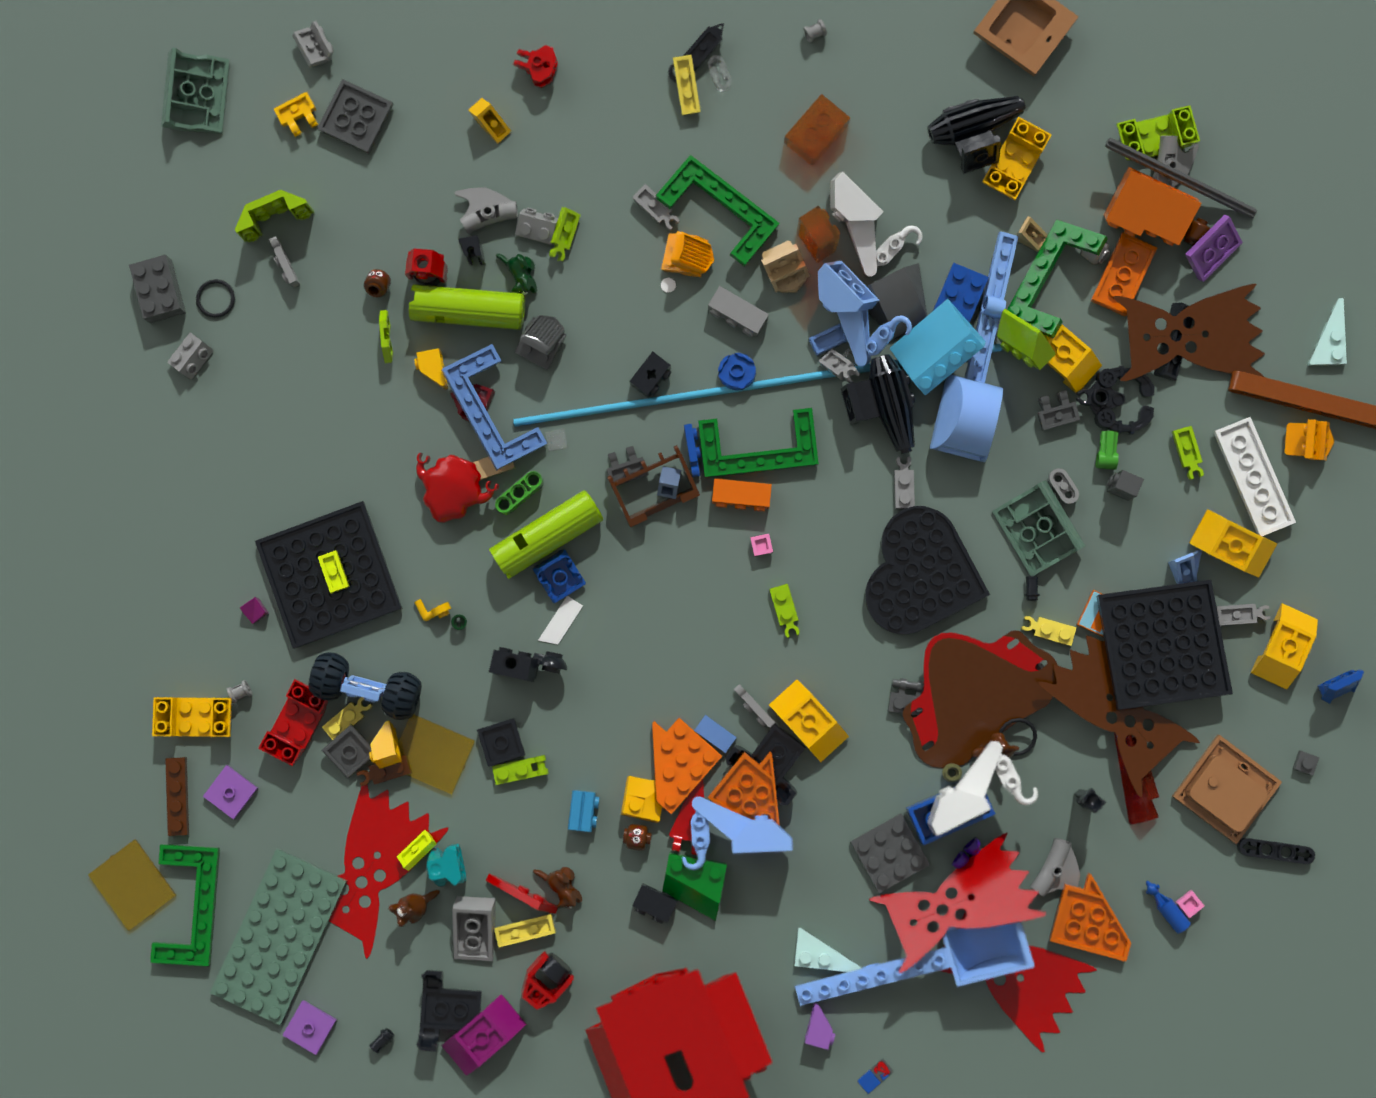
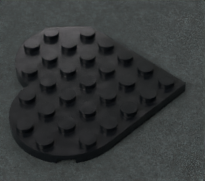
M913 506L898 512L887 523L881 538V550L885 563L881 564L872 573L865 589L867 610L872 619L881 628L901 635L916 633L990 595L955 527L943 513L926 506Z

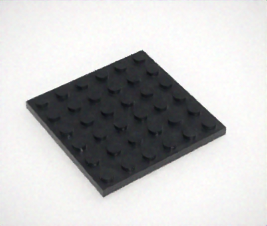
M364 501L255 541L293 649L403 609ZM336 550L350 587L330 593L318 557Z
M1212 580L1096 596L1116 710L1233 694Z

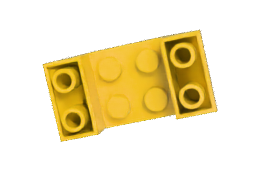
M1018 117L1000 149L999 162L991 165L982 183L1016 200L1052 134Z
M1061 324L1054 338L1044 335L1056 353L1047 364L1064 378L1063 383L1076 393L1086 385L1102 364L1091 348Z
M1209 509L1206 510L1189 541L1191 545L1258 578L1277 546L1276 542L1258 535Z
M1281 603L1274 619L1277 624L1263 655L1257 657L1251 674L1281 688L1288 689L1301 672L1317 635L1318 619Z
M797 679L769 704L772 710L788 725L820 763L849 737L839 723Z
M153 697L152 736L231 737L232 698Z

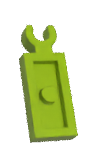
M566 207L561 208L551 239V243L555 246L550 250L549 257H555L556 253H558L557 261L565 259L564 250H570L581 214Z
M1192 426L1172 431L1182 468L1188 467L1189 469L1187 472L1188 479H1194L1193 471H1196L1199 477L1204 476L1203 470L1198 467V464L1203 461Z
M788 584L769 589L779 625H786L785 636L787 638L790 637L788 633L790 629H794L796 635H799V628L794 625V622L799 620Z

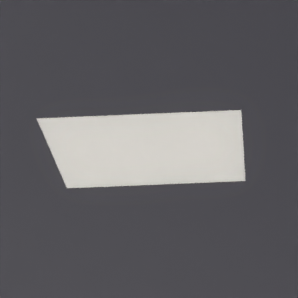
M567 596L538 641L559 644L583 605Z

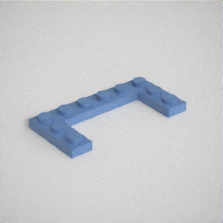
M493 344L442 368L441 371L497 471L546 446L547 442L538 427L507 443H504L469 380L470 377L501 362Z

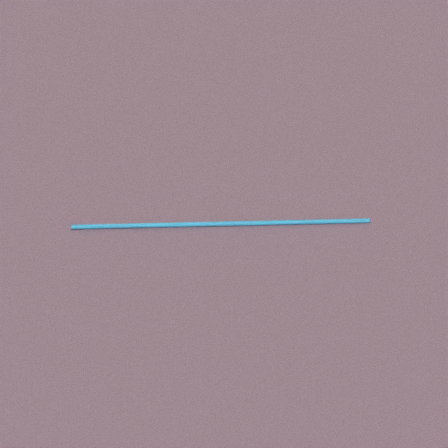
M1001 343L994 344L992 352L1002 351ZM894 360V361L897 363V365H898L899 367H901V364L899 363V361H898V360ZM871 364L855 366L859 373L869 372ZM826 370L755 381L743 390H732L723 386L513 419L514 426H522L836 376Z

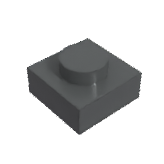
M1298 751L1293 769L1313 776L1320 757Z

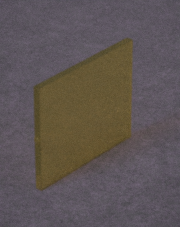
M417 715L409 718L403 734L398 740L401 756L407 754L412 773L407 775L450 794L454 791L475 740Z
M136 839L115 855H111L107 861L88 874L128 931L148 916L153 915L157 909L176 896L173 889Z

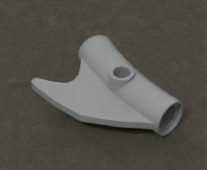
M1160 136L1157 161L1188 175L1199 145L1194 144L1184 153L1180 149L1177 136ZM1154 172L1153 178L1172 187L1178 184V182Z
M486 187L469 188L455 192L456 196L469 201V208L460 219L467 234L493 223L518 218L516 201L513 202Z
M1054 838L1042 869L1030 885L1041 896L1045 897V895L1057 889L1063 890L1064 884L1078 887L1080 871L1071 842Z

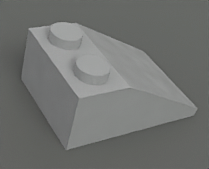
M457 896L452 908L454 959L493 961L496 920L495 898Z

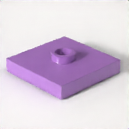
M226 765L203 797L234 820L258 787L229 765Z
M303 1000L282 1036L317 1055L337 1019Z

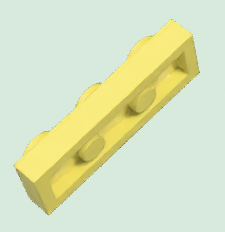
M692 55L674 57L673 62L682 115L700 113Z
M552 913L494 928L498 947L556 933Z

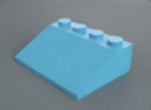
M947 299L912 328L909 335L905 334L893 344L890 350L914 384L924 395H927L980 351L986 341L951 301Z

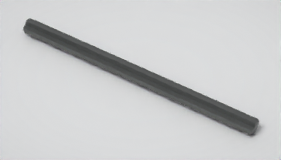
M1109 138L1105 144L1106 148L1249 218H1253L1257 212L1254 207L1113 138Z

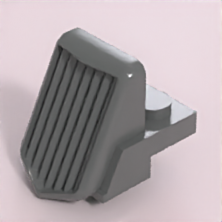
M538 315L536 318L533 317L522 333L515 353L548 370L567 334L564 333V327L556 317Z

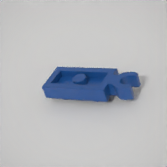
M685 424L684 429L692 477L700 476L698 458H701L700 448L695 447L694 440L698 439L696 428L692 429V424Z

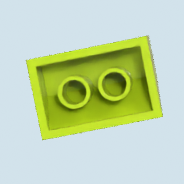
M1006 309L1002 311L997 338L1001 342L1000 347L1007 353L1011 351L1012 355L1018 360L1023 359L1030 368L1034 366L1041 370L1056 355L1055 351L1039 329Z

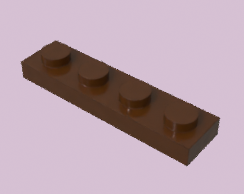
M187 757L165 758L168 836L189 835Z

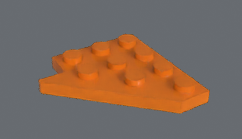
M680 718L676 720L667 732L655 721L652 723L656 802L670 815L722 757L720 753Z
M744 752L710 793L708 799L751 820H755V816L768 815V819H773L780 826L772 753L769 752L759 764Z
M1091 873L1087 874L1084 888L1064 884L1049 940L1126 962L1131 942Z

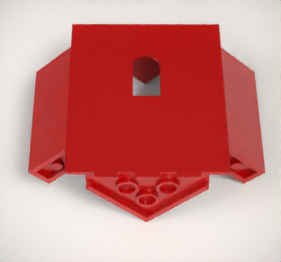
M686 967L656 973L610 996L612 1000L609 1003L596 1008L601 1022L585 1029L611 1098H749L743 1082L751 1079V1074L761 1073L767 1069L766 1066L773 1063L737 972L725 974L704 985L698 969L688 972ZM682 1050L693 1078L691 1089L683 1091L676 1087L664 1056Z

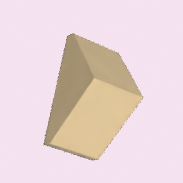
M1028 216L1016 236H1019L1018 242L1039 252L1048 235Z

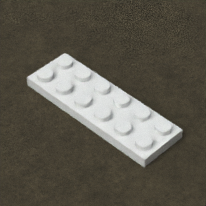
M1251 417L1214 431L1215 438L1256 533L1264 536L1296 523Z

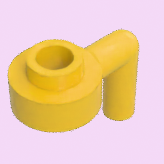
M421 599L414 602L424 621H429L436 616L441 619L449 615L448 610L452 609L449 602H445L427 612Z

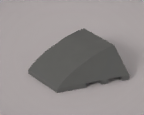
M919 263L903 267L867 286L879 299V302L872 309H868V313L880 326L891 321L896 316L902 315L910 320L912 328H914L927 316ZM900 322L896 326L894 339L906 333L907 326L905 323Z

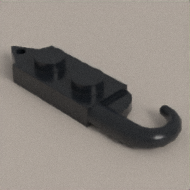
M724 23L713 27L708 26L684 54V56L692 55L694 72L723 40ZM671 64L668 70L669 77L677 83L676 76L673 73L674 64Z

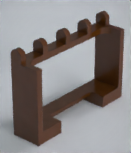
M677 445L674 446L676 453L667 458H664L660 452L658 453L660 461L646 466L643 460L641 461L643 468L632 474H629L627 468L623 469L625 477L616 481L613 480L611 475L607 477L630 527L648 520V516L676 503H685L700 496ZM679 458L692 488L677 494L676 499H665L629 516L616 486Z

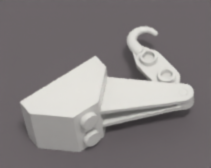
M844 172L838 173L830 181V209L833 211L832 216L839 222L843 221L846 223L864 275L874 276L878 266L888 264L902 249L906 236L909 233L914 232L917 234L918 240L916 245L922 242L921 230L911 225L889 236L876 250L874 221L884 211Z
M991 741L955 788L948 786L939 791L940 794L935 797L927 823L932 833L938 836L990 810L991 808L984 796L994 770L1003 787L1022 805L1028 806L1037 800V788H1033L1034 794L1032 798L1025 799L1023 797L1021 781L1010 758L1001 754L1002 746L999 742Z

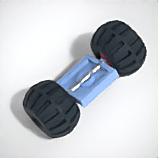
M323 653L316 658L308 683L309 691L315 697L330 701L339 698L345 692L347 696H360L368 702H376L382 698L381 707L387 716L395 720H405L414 715L422 688L421 681L415 675L408 672L394 673L389 677L387 684L354 675L348 678L349 663L343 656L337 653Z

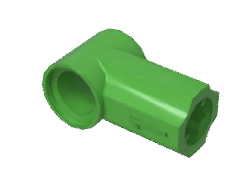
M1101 431L1099 451L1096 455V468L1117 469L1119 458L1117 453L1118 432Z

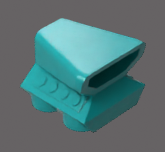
M459 844L449 845L444 852L439 848H433L429 852L427 860L428 875L438 887L445 886L447 881H450L453 885L466 881V870Z

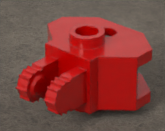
M545 45L536 51L528 52L522 49L517 51L518 56L528 59V62L515 60L513 65L527 71V74H530L534 86L543 88L552 82L558 66L553 47Z

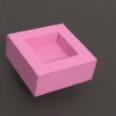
M769 534L750 537L754 557L773 553Z
M1192 890L1176 901V904L1188 918H1191L1204 907Z

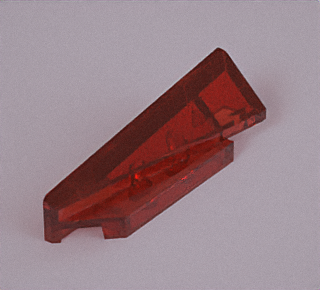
M1114 733L1129 824L1133 825L1159 818L1152 799L1159 797L1152 771L1142 778L1141 798L1130 781L1118 747L1117 735ZM1128 735L1125 743L1129 747H1134L1137 740L1132 735Z

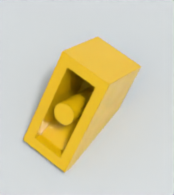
M483 98L468 110L477 123L497 144L511 132L494 107Z
M440 349L417 352V358L414 359L416 369L420 370L424 376L442 388L448 389L447 380L441 371L444 368Z
M388 720L370 744L371 752H369L371 762L375 763L380 769L402 762L396 728Z

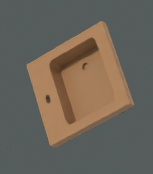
M997 0L976 27L973 34L1035 77L1079 16L1056 0Z
M1217 735L1172 797L1231 842L1237 844L1281 785L1282 781L1222 736Z

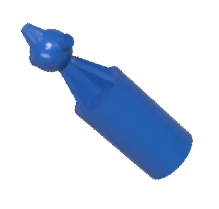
M1146 881V893L1154 895L1158 911L1177 934L1185 931L1191 925V922L1171 898H1167L1159 893V885Z

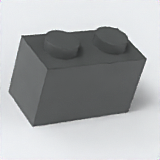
M1121 470L1115 473L1114 476H1110L1107 482L1109 487L1107 492L1129 501L1137 497L1144 479Z

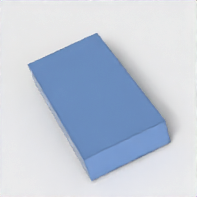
M841 323L808 339L816 356L848 342Z
M706 715L694 730L725 753L737 738Z

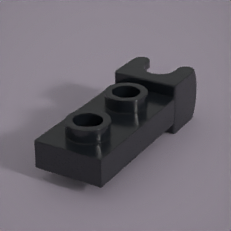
M1093 788L1088 790L1079 789L1074 794L1077 797L1076 802L1082 808L1090 809L1093 813H1097L1106 804V801L1100 798Z

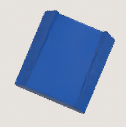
M565 549L559 550L556 554L537 564L532 569L553 603L558 602L586 584Z
M1360 669L1356 671L1350 670L1318 685L1317 687L1322 695L1321 700L1330 704L1333 699L1350 691L1355 692L1364 671Z

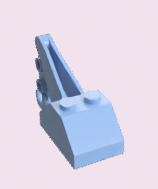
M842 261L824 263L818 270L819 300L823 303V307L826 310L837 312L855 363L858 366L868 365L871 361V355H878L892 340L896 326L900 322L905 323L907 326L905 334H910L912 329L910 320L906 316L900 315L879 326L870 337L868 309H872L879 302V299Z
M695 797L692 801V806L696 810V813L691 818L692 845L697 853L698 860L695 864H689L686 858L682 857L684 866L689 870H697L705 863V854L710 843L709 822L732 840L733 853L793 850V838L773 819H768V815L755 816V820H751L703 797Z

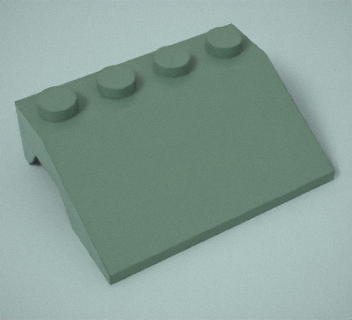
M172 47L168 53L161 127L183 131L222 133L229 59L211 55L196 56L182 53L177 48Z
M1046 480L992 511L1030 576L1040 573L1085 547V544Z

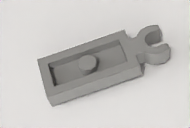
M645 184L632 199L659 225L664 221L666 228L672 231L673 228L669 223L675 221L679 224L678 217L670 215L672 209L659 202L655 198L656 193Z
M276 236L270 238L269 241L276 254L274 260L278 267L282 266L284 271L282 274L286 284L290 283L293 288L301 285L279 239Z
M831 349L818 361L826 370L840 380L845 378L848 383L852 382L850 378L852 375H860L853 363L834 349Z
M897 457L896 464L899 470H894L895 509H906L915 506L914 470H908L911 464L910 457H907L906 464H902L900 457Z
M1256 604L1216 606L1220 626L1257 623V617L1260 620L1270 619V616L1262 614L1264 609H1269L1267 605L1260 606L1258 609H1256Z
M740 684L734 689L745 701L743 706L750 713L754 711L758 715L756 720L763 727L767 725L770 728L775 723Z

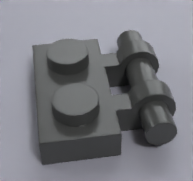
M900 678V680L892 679V686L899 687L898 693L890 692L888 711L903 713L905 706L919 697L924 691V681L911 682L904 678ZM905 688L916 690L915 696L905 694ZM917 708L911 715L918 716L923 712V709Z

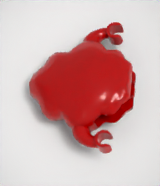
M423 453L417 455V476L423 482L426 489L423 501L429 508L433 519L439 523L463 518L467 513L468 507L489 501L494 492L499 489V484L496 483L494 489L491 490V481H488L486 483L487 492L482 493L479 486L481 475L476 468V464L455 455H449L438 459L436 465L426 471L424 464L430 462V456H427L423 462L421 460Z

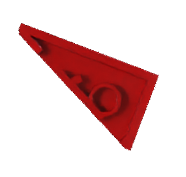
M488 874L486 878L487 882L537 910L554 914L558 910L557 905L546 901L544 897L538 894L530 893V889L522 885L517 887L492 874Z

